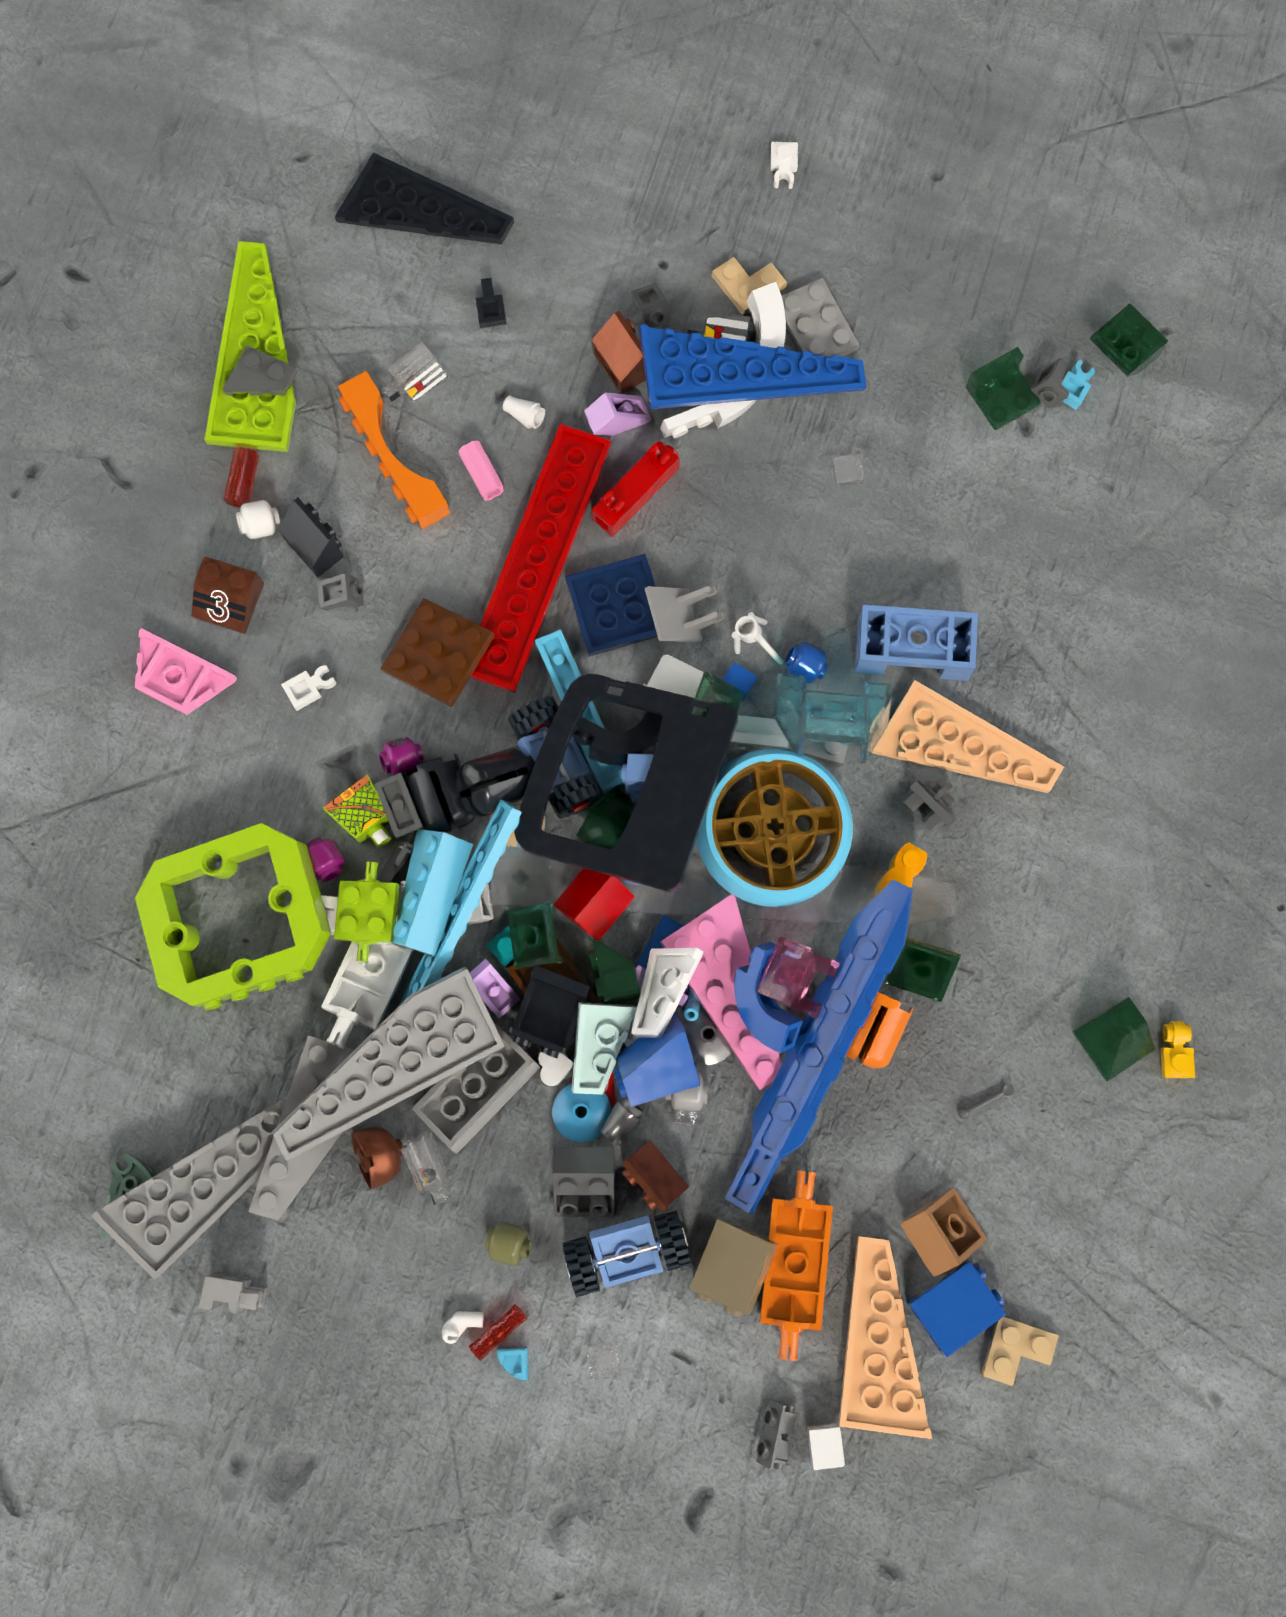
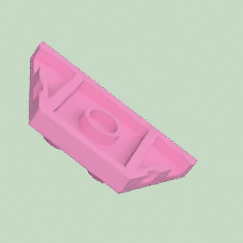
M142 628L139 630L140 652L137 653L136 664L138 672L135 676V688L149 697L188 715L236 682L237 677L224 669Z

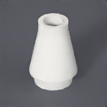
M508 396L504 401L503 410L512 415L526 428L536 429L542 424L545 417V409L541 407L540 403Z

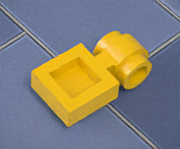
M1170 1021L1169 1024H1164L1163 1039L1171 1044V1048H1160L1162 1078H1195L1194 1048H1183L1186 1042L1191 1041V1026L1183 1021Z

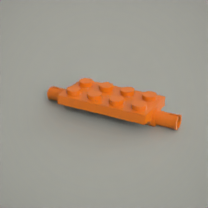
M799 1170L796 1172L795 1198H791V1201L772 1198L768 1239L779 1245L763 1283L759 1323L778 1326V1329L781 1330L778 1358L787 1360L789 1347L788 1359L791 1361L798 1360L799 1333L803 1332V1329L821 1331L833 1206L815 1204L816 1201L813 1200L816 1173L807 1172L805 1184L806 1171Z

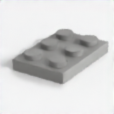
M823 278L782 295L786 328L799 352L809 351L815 355L843 357L858 350L859 343Z

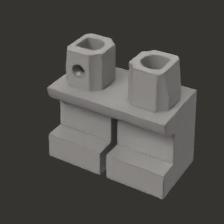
M217 1272L205 1276L199 1308L213 1310L222 1306L223 1302L228 1303L229 1310L234 1314H238L246 1309L257 1310L258 1307H263L267 1288L252 1286V1278Z

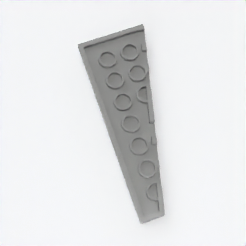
M287 1097L97 1210L91 1217L156 1280L260 1177L273 1140L272 1131L278 1125Z

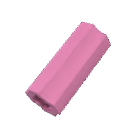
M471 441L463 445L458 451L483 500L487 501L499 496L504 491V486L480 442Z

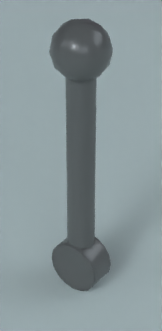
M1005 1084L1001 1087L1000 1091L968 1108H960L958 1111L960 1118L967 1119L970 1113L1003 1095H1012L1014 1087L1011 1084Z

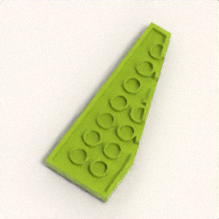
M238 241L204 440L209 445L288 452L296 406L293 382L285 395L266 393L250 396L249 393H233V396H227L222 390L247 346L289 364L265 243Z

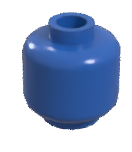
M801 642L798 645L794 644L788 651L784 664L787 665L788 674L805 683H812L817 678L822 679L828 669V664L825 663V652L808 642Z

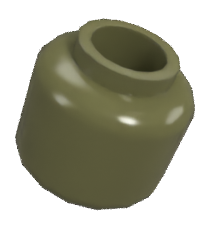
M500 1222L496 1227H491L485 1241V1251H488L490 1259L510 1266L518 1265L522 1258L527 1259L532 1248V1241L528 1240L526 1228L507 1222Z

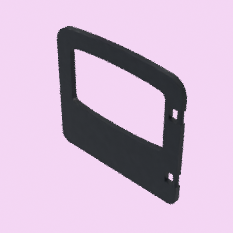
M598 674L579 676L570 684L561 701L534 764L520 806L522 813L519 817V824L514 830L517 843L524 851L536 856L663 891L672 892L677 890L682 884L738 723L736 710L730 706L714 702L709 703L693 697L627 681L622 682ZM609 686L623 689L621 696L608 694ZM595 699L656 713L663 717L653 759L641 793L617 845L611 849L547 833L542 830L549 797L567 747L589 702ZM693 707L707 709L706 717L691 714Z

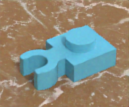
M1079 360L1074 365L1071 372L1068 371L1064 375V380L1061 383L1069 392L1068 398L1062 402L1075 410L1081 405L1089 391L1091 384L1087 382L1095 373L1093 367L1088 373H1084L1080 368L1083 363L1082 360Z

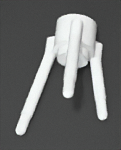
M750 612L748 616L741 617L735 625L736 631L732 633L735 653H740L741 639L746 643L757 641L778 664H783L780 656L761 636L762 630L759 624L766 625L767 620L755 616L753 612Z

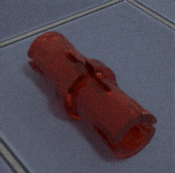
M514 1304L496 1322L492 1321L488 1325L489 1328L469 1345L470 1350L482 1361L500 1343L504 1344L508 1340V1336L528 1319L525 1313L517 1304Z

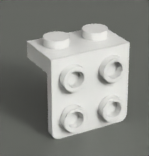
M664 655L648 684L643 685L703 701L712 685L713 679L707 673L670 655ZM693 707L691 714L696 715L699 708Z

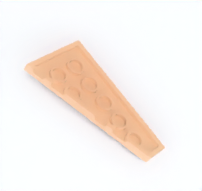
M914 680L871 753L1045 793L1051 791L1064 768L1059 763Z
M857 1236L838 1425L840 1427L932 1439L909 1329L905 1319L903 1301L898 1287L890 1242L885 1239Z

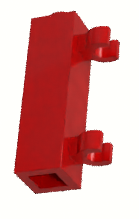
M660 440L654 443L628 473L611 490H608L591 509L592 520L613 537L679 469L680 457L678 452L671 445L665 446Z

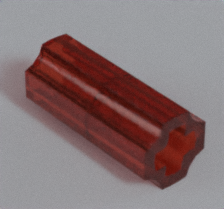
M237 447L234 449L223 499L226 501V504L233 507L241 508L242 504L250 502L259 460L257 452L250 448Z

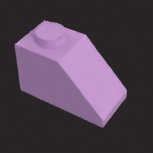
M605 392L584 410L589 426L595 435L614 436L649 423L652 420L642 396Z

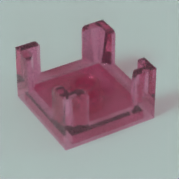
M779 937L756 992L786 1007L817 1019L822 1007L821 1004L805 998L816 971L834 977L840 964L832 959L813 953V949L803 944Z

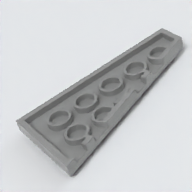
M308 1036L278 1125L354 1050L347 1047L342 1049L337 1047L338 1045L336 1044L334 1046L327 1041ZM342 1132L288 1161L285 1160L273 1137L248 1212L278 1221Z

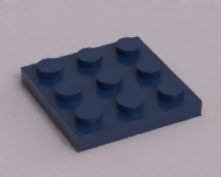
M646 554L565 576L589 657L658 637L645 588L648 586L656 587Z

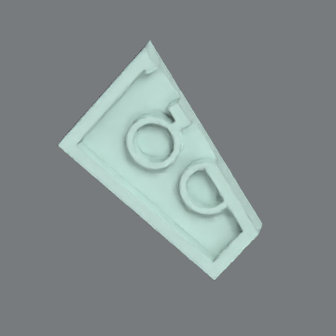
M579 1002L571 1088L573 1093L603 1095L617 1062L618 1053L623 1042L625 1043L629 1027L636 1015L637 1005Z

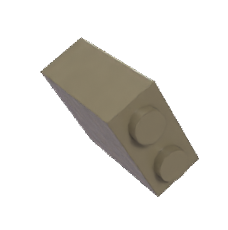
M717 1219L689 1289L696 1291V1297L704 1302L713 1304L715 1300L725 1305L723 1310L737 1317H741V1314H750L779 1244L725 1219Z

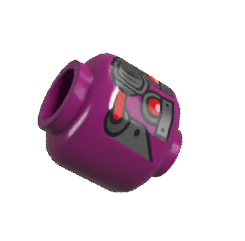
M408 737L385 743L382 751L379 752L382 769L385 774L389 773L391 776L398 773L404 774V772L408 775L417 772L416 766L420 765V761L424 759L421 746L414 744Z

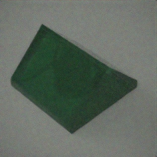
M542 903L507 910L515 969L559 963L560 954L552 903Z
M906 937L905 945L891 973L887 975L885 984L942 1002L961 954Z

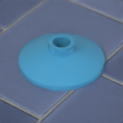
M572 1084L563 1088L554 1100L552 1107L553 1122L557 1130L569 1140L575 1142L594 1140L602 1134L600 1129L604 1126L611 1113L609 1099L604 1092L603 1095L573 1093L571 1091ZM579 1106H584L587 1110V1114L583 1118L577 1117L575 1113Z

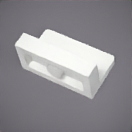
M738 715V723L729 749L747 751L762 749L787 750L789 743V721Z

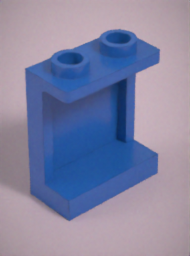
M967 1260L963 1261L959 1268L920 1296L915 1295L906 1302L941 1354L945 1357L953 1354L1006 1315L1002 1308L1005 1305L1004 1300L995 1289L990 1291L983 1280L987 1276L977 1263L972 1265Z

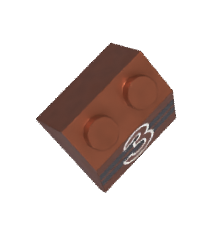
M204 556L194 580L191 616L195 619L245 634L264 582L257 572Z

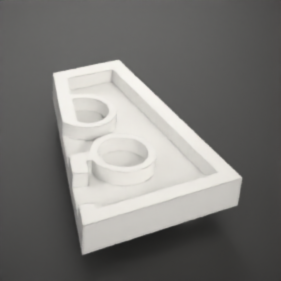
M698 948L650 950L631 1034L639 1038H662L704 953Z

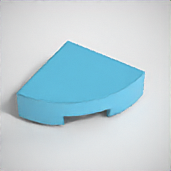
M528 1347L497 1349L498 1360L509 1374L517 1379L529 1380Z

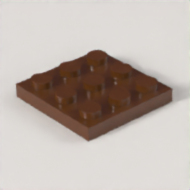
M423 598L380 669L385 674L453 707L495 635L492 631Z

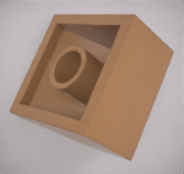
M955 1187L924 1205L900 1223L907 1238L912 1242L924 1265L933 1277L960 1265L988 1240Z

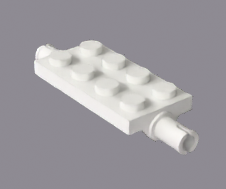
M401 881L400 883L397 917L406 881ZM351 942L321 1006L322 1009L336 1014L338 1017L329 1038H327L328 1043L334 1046L336 1044L338 1045L337 1047L344 1049L354 1025L360 1024L372 1030H375L380 1025L414 950L395 943L380 942L370 945L369 962H357L358 944Z

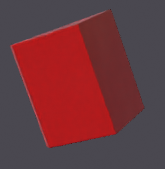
M583 868L555 901L553 906L598 943L634 900L635 896L616 877Z

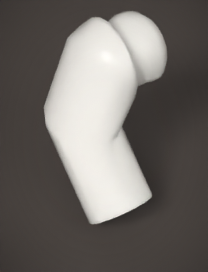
M455 1312L443 1325V1340L448 1344H453L458 1341L460 1335L467 1327L483 1328L484 1312Z

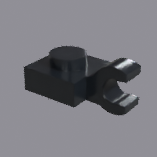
M492 278L481 279L483 297L475 298L480 328L507 324L502 294L494 295Z

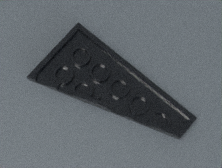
M374 152L335 215L336 222L501 245L514 224V217Z

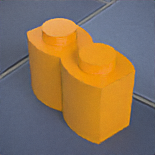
M910 842L905 844L892 857L889 871L878 881L875 887L874 897L892 880L911 888L913 878L925 866L927 852Z

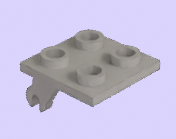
M652 586L645 588L659 641L701 642L703 641L701 629L724 619L723 612L719 614L713 612L698 619H695L692 605L706 597L715 595L717 593L715 586L712 588L706 586L691 593L686 588Z

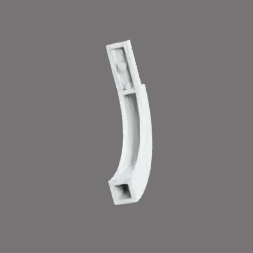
M777 282L751 291L746 302L755 326V343H760V346L777 348L778 346L784 347L786 319L782 296ZM756 400L700 405L665 419L660 430L664 438L671 435L673 438H677L686 434L691 427L697 425L698 428H702L711 424L713 419L717 428H720L741 416Z

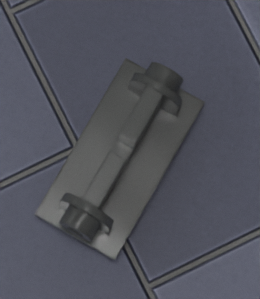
M398 840L377 880L386 883H397L399 885L401 881H406L413 845L406 841Z
M769 1399L768 1408H766L763 1415L764 1427L761 1440L757 1444L756 1462L770 1470H773V1468L783 1470L784 1464L786 1465L788 1462L791 1441L781 1438L782 1434L793 1435L797 1417L795 1412L796 1406L787 1403L781 1404L772 1399Z

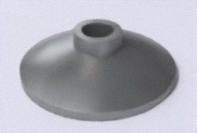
M700 1006L699 1016L696 1020L689 1021L684 1017L681 1023L695 1062L705 1065L717 1064L725 1060L733 1052L703 1006ZM705 1029L713 1030L714 1037L707 1040L703 1037Z

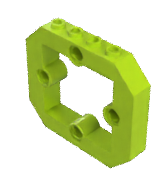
M263 823L154 861L135 897L158 988L191 1006L204 1007L205 1011L221 1007L222 1001L228 999L239 1001L248 998L249 992L257 989L259 992L274 989L277 987V982L286 980L289 983L304 978L303 973L313 970L331 935V929L307 845ZM270 852L278 884L271 889L268 901L273 910L287 914L296 946L256 960L239 959L232 964L230 969L197 980L190 952L198 946L200 933L195 926L182 923L173 886L203 875L228 879L236 873L238 863ZM221 857L222 865L219 869H216L215 863ZM290 892L292 900L289 905L285 906L284 897ZM182 931L184 937L181 943H178L177 936ZM249 967H251L253 975L252 978L249 981H247L245 978L246 970Z

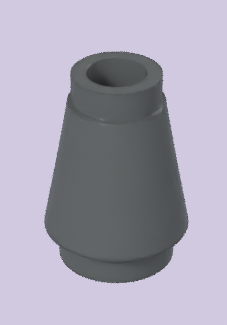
M624 1097L622 1101H617L600 1131L610 1141L614 1142L616 1138L640 1121L639 1116L643 1111L638 1105L631 1107L628 1097Z

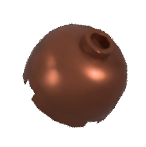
M375 1126L363 1128L351 1134L355 1155L358 1154L361 1163L358 1166L368 1188H378L390 1182L398 1174L401 1167L400 1156L404 1155L402 1151L403 1144L400 1138L394 1139L389 1131Z

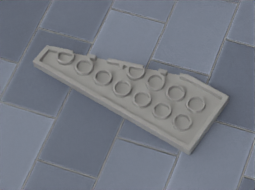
M463 967L412 993L272 1131V1135L286 1161L505 1047L468 969Z

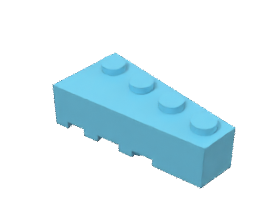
M417 830L397 922L393 930L392 943L424 954L436 955L473 846L472 843L444 832Z

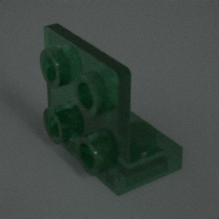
M1018 347L973 371L965 387L994 430L1000 429L1039 407L1041 404L1040 399L1031 391V386L1019 370V365L1024 355Z

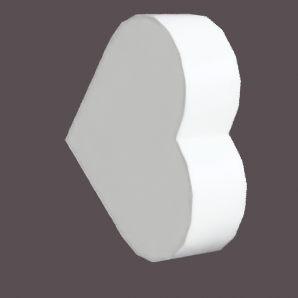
M541 1052L539 1054L538 1060L543 1067L540 1077L543 1083L548 1086L558 1085L573 1068L574 1063L562 1054H559L558 1058Z

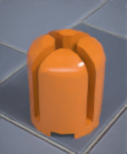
M879 992L871 1005L872 1010L864 1026L859 1028L846 1054L847 1057L856 1060L881 1005L884 1006L860 1059L861 1064L875 1069L883 1068L889 1064L914 1011V1008L911 1007L908 1012L900 1009L901 1002Z

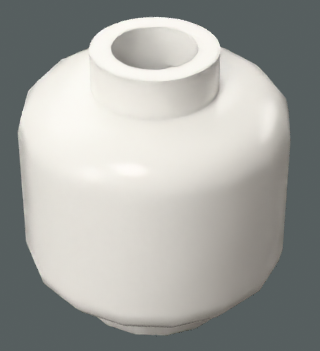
M265 500L244 503L240 508V512H236L241 534H246L250 539L271 536L275 532V524H280L277 508H271L270 504Z

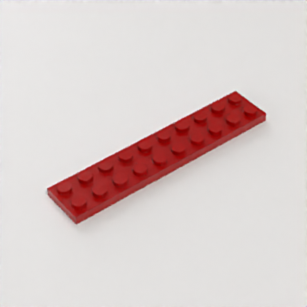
M563 424L559 425L480 626L492 631L495 637L470 678L516 693L535 640L612 446L611 440Z

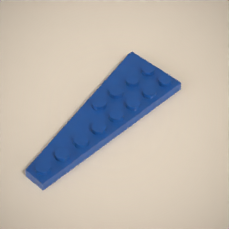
M640 325L639 328L650 409L864 391L867 387L863 360L833 355L827 357L815 355L809 351L796 352L786 350L785 347L778 346L777 348L760 346V343L724 337L717 339L701 336V334L693 332L692 334L674 332V329L669 328L662 330L650 328L648 325Z

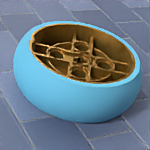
M785 749L752 751L731 760L722 767L696 841L697 848L711 876L732 895L761 906L780 907L794 905L820 893L836 878L842 869L852 842L853 822L851 809L838 781L825 767L814 759ZM782 771L803 779L813 787L821 797L825 807L812 808L808 800L801 793L783 784ZM751 774L753 789L738 801L731 818L716 820L719 805L727 791L738 780ZM771 791L776 795L777 802L775 805L770 806L764 802V792ZM797 817H805L809 821L808 831H801L797 828ZM771 820L774 821L775 825H780L776 835L773 834L772 830H767ZM744 823L751 827L752 835L750 838H742L738 834L739 824ZM830 835L826 854L819 866L808 876L797 881L795 866L808 856L817 836ZM735 847L742 858L748 863L764 870L766 885L753 882L738 873L729 864L720 848ZM773 849H779L784 853L785 860L782 864H776L772 861L771 852Z

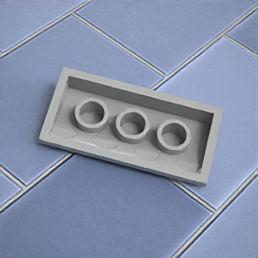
M496 1023L494 1025L505 1047L438 1081L412 1108L445 1145L456 1154L540 1068Z

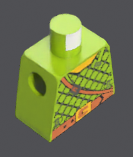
M367 774L323 806V809L359 843L364 842L370 837L377 848H380L392 838L384 828L389 823L374 783Z

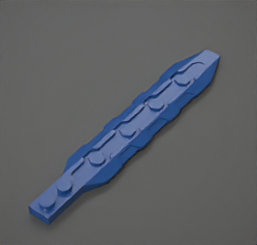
M892 880L852 920L839 946L840 952L825 981L820 983L812 999L813 1004L800 1028L794 1048L786 1050V1057L771 1087L766 1089L753 1114L752 1145L725 1196V1199L744 1211L754 1214L780 1161L804 1144L817 1118L816 1113L831 1083L836 1081L845 1063L844 1058L859 1028L864 1026L872 1010L871 1005L886 975L891 973L905 945L913 895L912 888Z

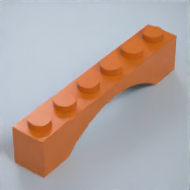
M365 371L339 385L338 389L341 397L338 398L341 407L345 413L349 411L352 413L354 419L351 422L359 435L364 433L367 438L364 444L372 457L378 456L381 462L377 465L384 478L390 477L394 485L391 486V489L398 501L404 499L408 507L404 510L412 524L417 521L420 528L424 529L449 515L448 504L435 482L407 469L394 457L386 446L382 434L384 403L379 390L368 372Z

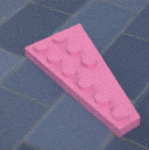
M730 894L660 941L664 948H698L704 952L688 985L756 1088L761 1090L774 1081L782 1063L778 1052L762 1044L748 1030L736 1005L734 993L736 970L739 967L750 964L749 955L751 952L736 898Z

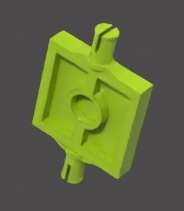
M366 862L365 879L358 881L340 880L334 939L352 941L358 944L357 962H369L370 945L380 942L392 943L400 885L378 881L377 870L379 863Z

